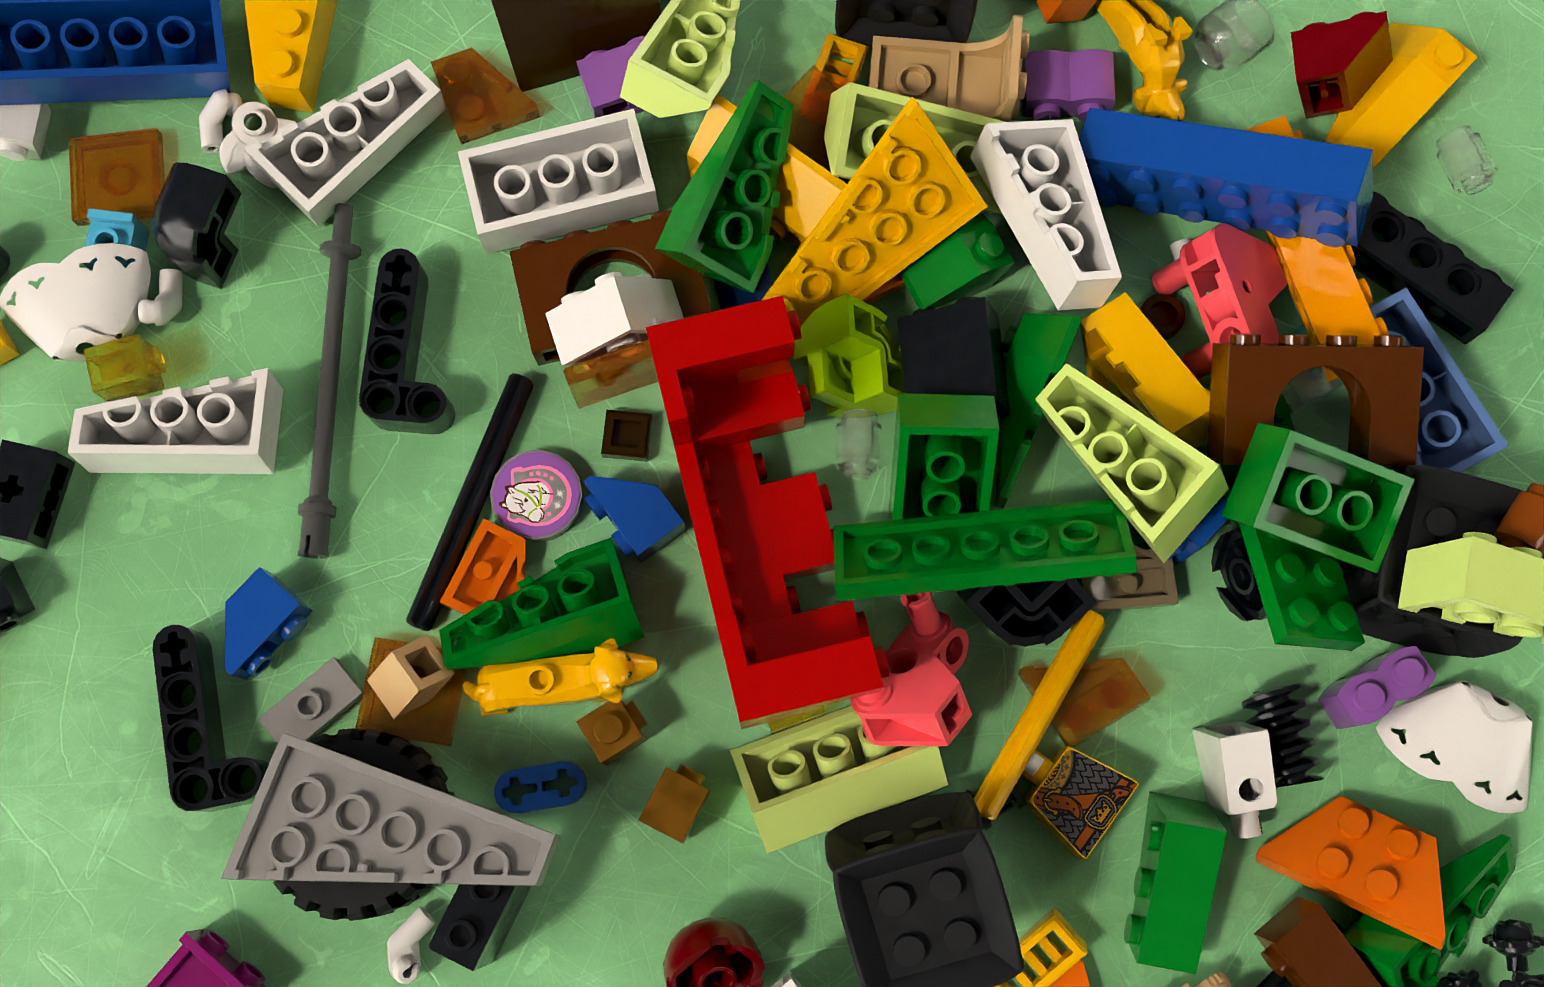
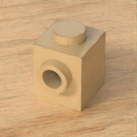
M426 635L391 651L367 681L392 718L396 719L428 703L455 673L452 669H447L443 656L430 637Z

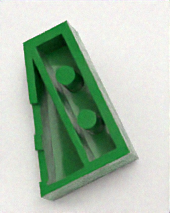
M1149 791L1140 864L1134 881L1133 914H1128L1124 929V941L1129 944L1134 958L1139 964L1191 974L1197 973L1227 835L1226 829L1206 802Z

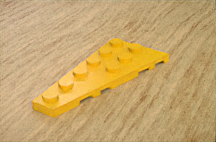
M913 97L910 98L762 298V300L783 296L787 312L796 311L800 329L813 311L837 297L847 293L862 301L988 207L919 103Z

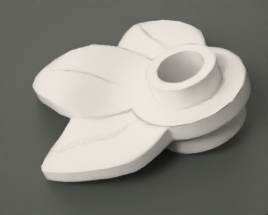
M251 101L240 105L232 116L231 124L233 130L222 140L219 155L225 172L233 174L247 167L249 173L257 181L272 189L277 188L254 165L243 148L256 141L260 143L280 133L278 129L293 121L276 118L274 112L267 105L260 102ZM252 116H258L262 119L261 127L255 131L248 130L246 126L247 120Z

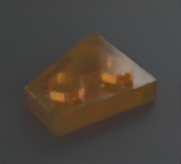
M473 48L431 61L461 144L541 117L536 103Z
M1123 658L1104 659L1091 664L1084 663L1053 717L1051 725L1065 746L1074 748L1141 707L1151 697ZM1025 666L1018 671V676L1032 696L1049 667L1034 669V666Z

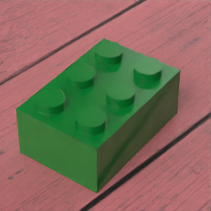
M898 393L889 499L890 520L989 511L999 436V423L994 396Z
M1257 423L1222 517L1339 561L1378 573L1415 479L1293 430Z

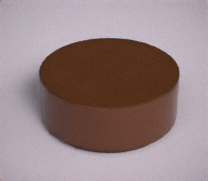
M1154 294L1147 298L1140 307L1141 312L1164 340L1174 337L1184 324V307L1172 295Z

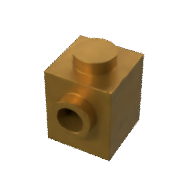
M622 699L619 703L608 701L576 721L598 760L606 766L647 741L641 729L648 724L633 701L626 705Z
M682 764L679 765L676 772L665 767L638 821L680 843H685L711 792L702 786L706 777Z

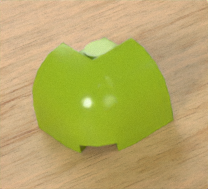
M847 293L826 302L810 314L801 326L802 339L795 341L793 360L808 366L810 397L826 403V415L838 418L859 419L893 412L897 409L898 393H905L900 346L896 347L889 330L883 324L886 323L887 315L876 307Z

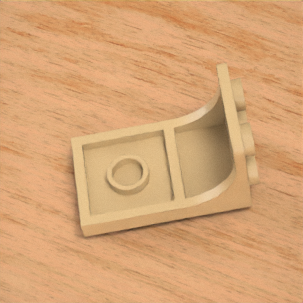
M1013 15L1010 26L1005 33L992 40L978 43L873 36L869 87L1009 122L1010 119L1017 120L1020 100H1024L1026 92L1027 72H1021L1023 58L1026 59L1028 54L1030 31L1022 30V15Z

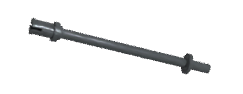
M345 203L335 205L332 240L323 242L319 250L321 254L330 258L310 489L309 496L303 503L298 505V515L302 516L298 556L318 559V556L322 559L329 557L331 518L336 517L337 507L333 506L328 498L348 264L349 260H354L361 256V248L350 243L353 206Z

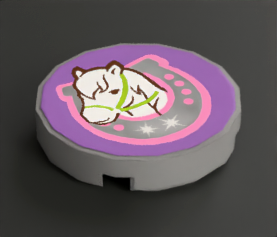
M543 450L521 452L507 460L494 476L490 491L492 511L501 526L526 539V541L535 543L553 540L562 535V532L573 525L580 516L584 501L582 482L572 465L558 454Z

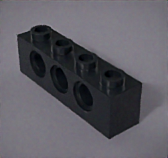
M1373 191L1372 202L1358 246H1351L1356 265L1352 267L1392 295L1407 288L1428 320L1463 344H1468L1485 332L1514 289L1506 285L1497 273L1480 267L1468 259L1459 247L1442 241L1429 232L1421 221L1413 217H1407L1391 206L1383 195ZM1372 230L1379 232L1383 236L1385 242L1377 240L1374 237ZM1410 256L1417 258L1420 261L1422 268L1415 266L1412 263ZM1448 282L1453 283L1458 288L1460 295L1450 289Z

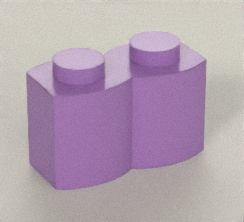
M1099 49L1078 50L1070 53L1059 50H1039L1028 52L1026 59L1023 58L1021 72H1027L1026 92L1024 100H1022L1023 116L1034 118L1036 121L1049 115L1051 120H1058L1061 116L1067 115L1078 117L1080 121L1085 122L1089 108L1112 111L1115 103L1113 52Z
M1417 646L1405 647L1378 655L1364 664L1358 674L1335 681L1322 692L1318 702L1336 729L1366 725L1384 717L1393 708L1395 702L1413 698L1424 692L1432 684L1436 675Z

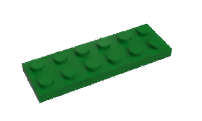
M1211 383L1206 387V389H1208L1209 391ZM1280 395L1275 408L1274 426L1295 431L1284 395ZM1221 464L1229 493H1231L1241 465ZM1239 523L1275 644L1353 651L1365 643L1358 617L1343 577V571L1337 559Z
M1111 499L834 526V568L837 601L1137 573L1136 553L1127 519Z

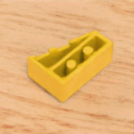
M244 0L254 81L271 108L314 113L338 0Z
M1126 292L1082 319L1080 328L1088 378L1196 449L1208 441L1210 391L1200 384Z

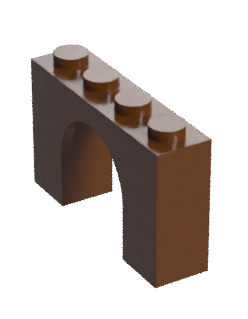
M672 210L657 212L651 216V219L634 223L630 220L616 221L610 224L607 229L595 232L586 230L573 231L566 234L563 239L547 243L542 240L529 241L522 244L520 249L509 251L531 351L538 366L560 361L545 313L561 305V299L575 291L582 277L590 270L602 264L611 262L628 263L650 274L651 278L671 280L684 318L711 312L702 274L689 269L655 249Z
M1230 334V343H1213L1207 457L1221 464L1241 465L1257 423L1274 426L1276 404L1285 386L1298 374L1311 368L1323 366L1340 378L1349 395L1350 425L1348 453L1378 465H1416L1424 347L1405 345V336L1374 335L1373 344H1357L1356 335H1326V344H1309V335L1278 334V343H1261L1260 334Z

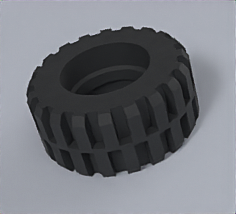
M349 728L338 730L336 735L322 734L310 740L311 743L455 796L454 792L448 791L445 782L448 780V777L442 767L435 766L431 761L432 756L423 748L409 743L407 739L372 729L359 730ZM274 881L273 883L282 895L292 894L295 896L294 905L306 912L317 911L320 913L321 918L331 920L349 919V921L393 913L394 910L408 906L419 899V894L425 888H431L434 885L320 881Z

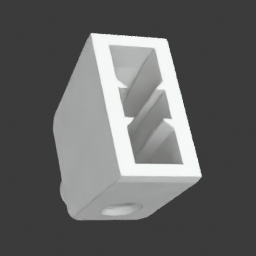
M1241 721L1193 728L1194 742L1210 806L1230 816L1234 838H1252L1262 835L1263 830L1259 810L1277 806L1268 730Z

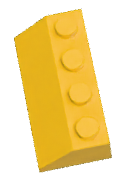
M721 95L717 96L710 109H708L687 152L691 178L737 108ZM789 143L787 145L786 159L779 165L776 192L781 193L778 208L773 207L769 235H773L777 241L786 240L797 248V252L847 183L837 176H832L831 172Z

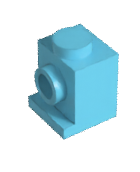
M88 209L87 217L91 221L85 247L95 244L115 243L136 247L146 252L150 230L133 213ZM115 257L125 268L130 263L135 262L133 258L124 260L122 257ZM97 258L93 259L90 263L82 264L92 271Z

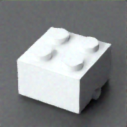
M611 272L595 279L596 285L586 291H577L564 296L561 299V305L545 313L562 366H583L590 372L595 370L597 366H621L650 351L646 327L684 319L671 280L651 278L650 274L627 277L623 276L621 272Z

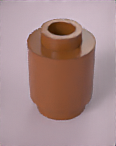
M1532 483L1527 491H1520L1494 532V536L1501 542L1500 545L1509 548L1526 547L1535 549L1542 553V558L1544 557V485Z

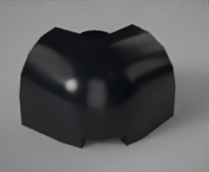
M176 162L169 171L153 209L151 227L156 243L164 255L183 274L198 282L222 289L239 250L224 233L242 193L225 174L189 163Z
M1075 578L1064 581L1020 583L1012 586L999 585L956 590L961 600L989 630L1009 645L1014 644L1024 647L1042 643L1047 646L1061 637L1097 603Z

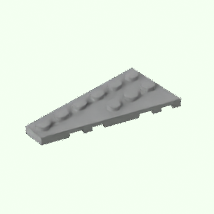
M282 732L221 879L542 886L560 835Z

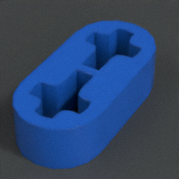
M560 761L507 771L498 778L494 788V796L497 804L503 810L510 813H526L568 806L578 802L584 796L587 790V778L585 772L571 762ZM566 770L568 776L577 778V786L571 787L569 791L570 796L565 798L560 790L545 791V782L560 779V771ZM519 778L520 784L523 785L537 784L538 792L523 795L522 804L516 806L513 798H506L505 789L513 787V779Z

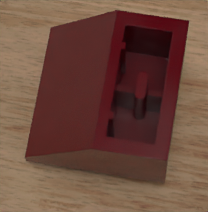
M1387 11L1379 13L1361 12L1347 20L1329 24L1316 22L1305 26L1302 30L1291 32L1296 82L1306 119L1352 110L1393 61Z

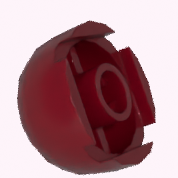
M709 917L694 921L682 928L671 940L663 962L666 987H762L763 985L761 974L765 967L758 946L745 928L725 918Z

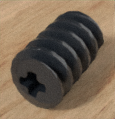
M1300 683L1253 692L1254 695L1242 701L1244 709L1258 711V714L1248 719L1246 723L1268 730L1276 788L1324 779L1322 776L1308 774L1310 769L1320 764L1319 758L1303 755L1305 750L1315 745L1314 738L1302 737L1298 734V732L1311 725L1309 719L1294 717L1295 712L1306 706L1305 701L1289 698L1290 693L1301 687Z

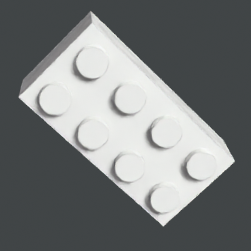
M634 109L458 151L477 235L487 254L521 246L529 241L545 240L573 231L598 227L659 211L656 190Z

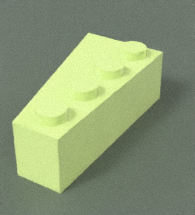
M1067 363L1035 398L1050 425L1163 563L1168 560L1229 489L1219 464Z

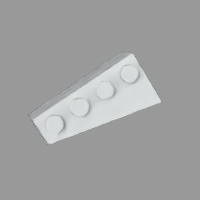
M1073 119L986 123L970 158L1057 310L1102 307L1122 279V275Z
M269 368L251 371L252 376L231 380L227 376L209 380L210 385L187 390L175 387L162 390V395L139 400L137 396L78 408L74 410L68 454L89 473L274 474L283 388Z

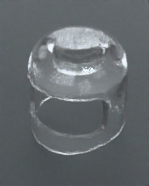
M1225 0L1199 20L1193 32V45L1199 59L1213 71L1226 73L1240 68L1269 48L1274 41L1275 31L1271 18L1258 0Z

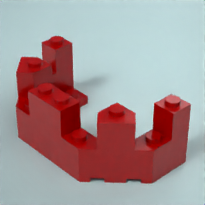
M783 296L646 327L741 729L818 711L820 706L880 692L884 687L882 678L889 677V669L882 646L873 648L864 611L855 613L853 602L847 601L801 613L795 586L786 587L785 585L786 581L835 570L834 528H829L826 516L827 511L833 510L827 484L818 485L816 473L812 472L760 485V481L767 479L766 468L762 453L753 454L750 440L804 428V413L811 411L806 385H797L788 359L794 357L795 340L802 339L796 311L787 312Z

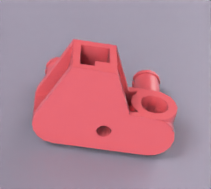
M1222 223L1183 245L1180 250L1179 259L1153 272L1152 284L1159 294L1172 295L1187 284L1190 286L1210 340L1209 343L1185 353L1182 357V362L1196 379H1200L1205 374L1211 372L1213 343H1230V334H1260L1261 343H1278L1279 333L1269 308V303L1288 283L1272 245L1229 224Z
M932 592L915 595L902 594L901 601L907 610L911 622L885 652L889 677L882 678L884 687L880 692L852 698L850 703L855 714L862 721L863 731L867 740L874 745L949 746L973 715L962 686L954 676L966 658L969 646L968 634L964 629L954 626L949 615L937 610Z

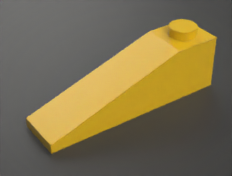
M1392 22L1389 25L1393 61L1352 110L1337 114L1324 142L1372 149L1374 169L1478 58L1477 55L1445 29Z

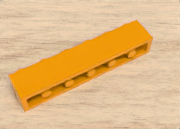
M1286 115L1244 130L1304 139L1299 129L1292 131ZM1265 231L1270 245L1275 249L1288 283V289L1307 335H1309L1311 344H1326V335H1356L1357 344H1373L1374 335H1389L1384 320L1381 317L1374 319L1368 306L1373 304V299L1365 278L1357 280L1352 266L1356 265L1351 245L1344 244L1340 247H1331L1321 244L1316 239L1299 236L1285 239ZM1323 366L1321 367L1327 382L1339 378L1331 370Z

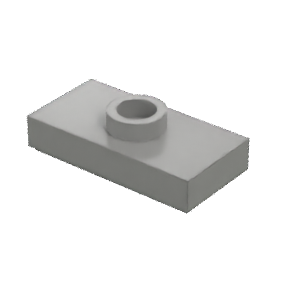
M333 657L258 720L277 744L282 732L310 742L311 739L315 738L364 697L366 693L340 661Z

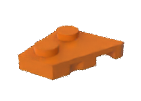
M483 518L440 603L465 615L488 600L500 602L518 591L519 588L516 583L525 578L526 539Z

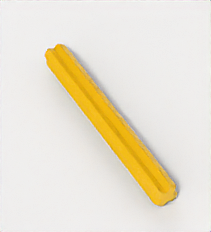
M1088 610L1072 626L974 797L982 817L988 820H995L1105 627L1104 617L1099 613Z

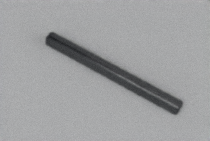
M512 373L508 377L407 615L406 622L412 627L423 631H430L442 606L440 600L461 561L492 487L494 476L501 466L532 392V380L525 376Z

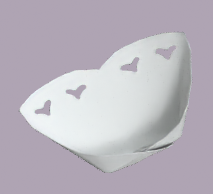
M115 243L95 244L75 250L62 260L60 264L37 263L31 265L13 276L4 287L0 295V307L11 322L53 360L82 362L106 357L123 344L134 333L141 322L138 317V304L141 300L147 299L151 278L148 254L142 249L129 245ZM119 256L124 258V260L133 258L135 262L130 263L125 268L115 257ZM97 258L92 271L79 267L81 263H90L93 259ZM41 277L45 278L38 289L28 284L29 281L37 282ZM16 292V306L7 305V302L13 299V294ZM119 333L122 334L120 339L117 336ZM87 342L96 346L97 349L88 353H81L76 350V347L81 343Z
M1460 681L1426 689L1418 696L1407 699L1392 708L1376 726L1377 732L1385 746L1396 758L1418 774L1429 779L1453 781L1467 800L1487 810L1498 813H1517L1527 809L1530 792L1533 720L1514 702L1470 682ZM1392 728L1406 729V744H1402L1399 735L1391 731ZM1434 750L1440 764L1436 765L1430 758L1424 759L1420 755ZM1489 780L1491 793L1487 794L1485 788L1475 786V782ZM1516 790H1518L1519 796L1522 797L1521 800L1516 798L1506 800V797L1513 794Z

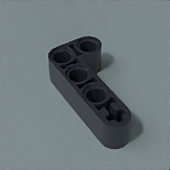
M402 248L387 252L381 258L378 266L359 405L363 413L380 429L432 435L441 434L447 431L453 424L455 409L446 394L437 385L415 382L428 292V276L416 256L409 250ZM397 278H402L401 285L398 282ZM399 311L407 312L406 318L402 323L388 325L389 319L393 314ZM392 354L401 355L400 361L395 367L391 369L382 368V364L388 356ZM386 397L394 398L395 402L389 411L380 414L376 413L377 404ZM430 401L440 402L439 411L435 415L426 418L421 417V410L426 403Z
M169 625L157 633L153 641L152 650L169 790L172 801L182 810L196 812H213L252 804L269 763L247 757L226 760L210 641L203 633L182 625ZM185 641H187L188 648L182 649L180 656H177V649L183 648ZM188 667L193 669L192 672L188 671ZM193 684L196 689V696L190 705L184 707L181 701V694L187 685ZM198 730L202 737V744L198 751L191 754L187 748V740L194 731ZM251 767L256 774V783L252 790L245 793L241 788L240 778L242 773ZM203 777L207 782L208 792L201 802H197L193 796V787L195 782Z

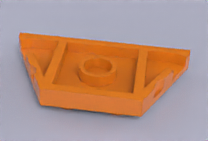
M1339 796L1260 847L1256 853L1257 863L1442 950L1445 944L1446 933L1436 837L1343 796Z

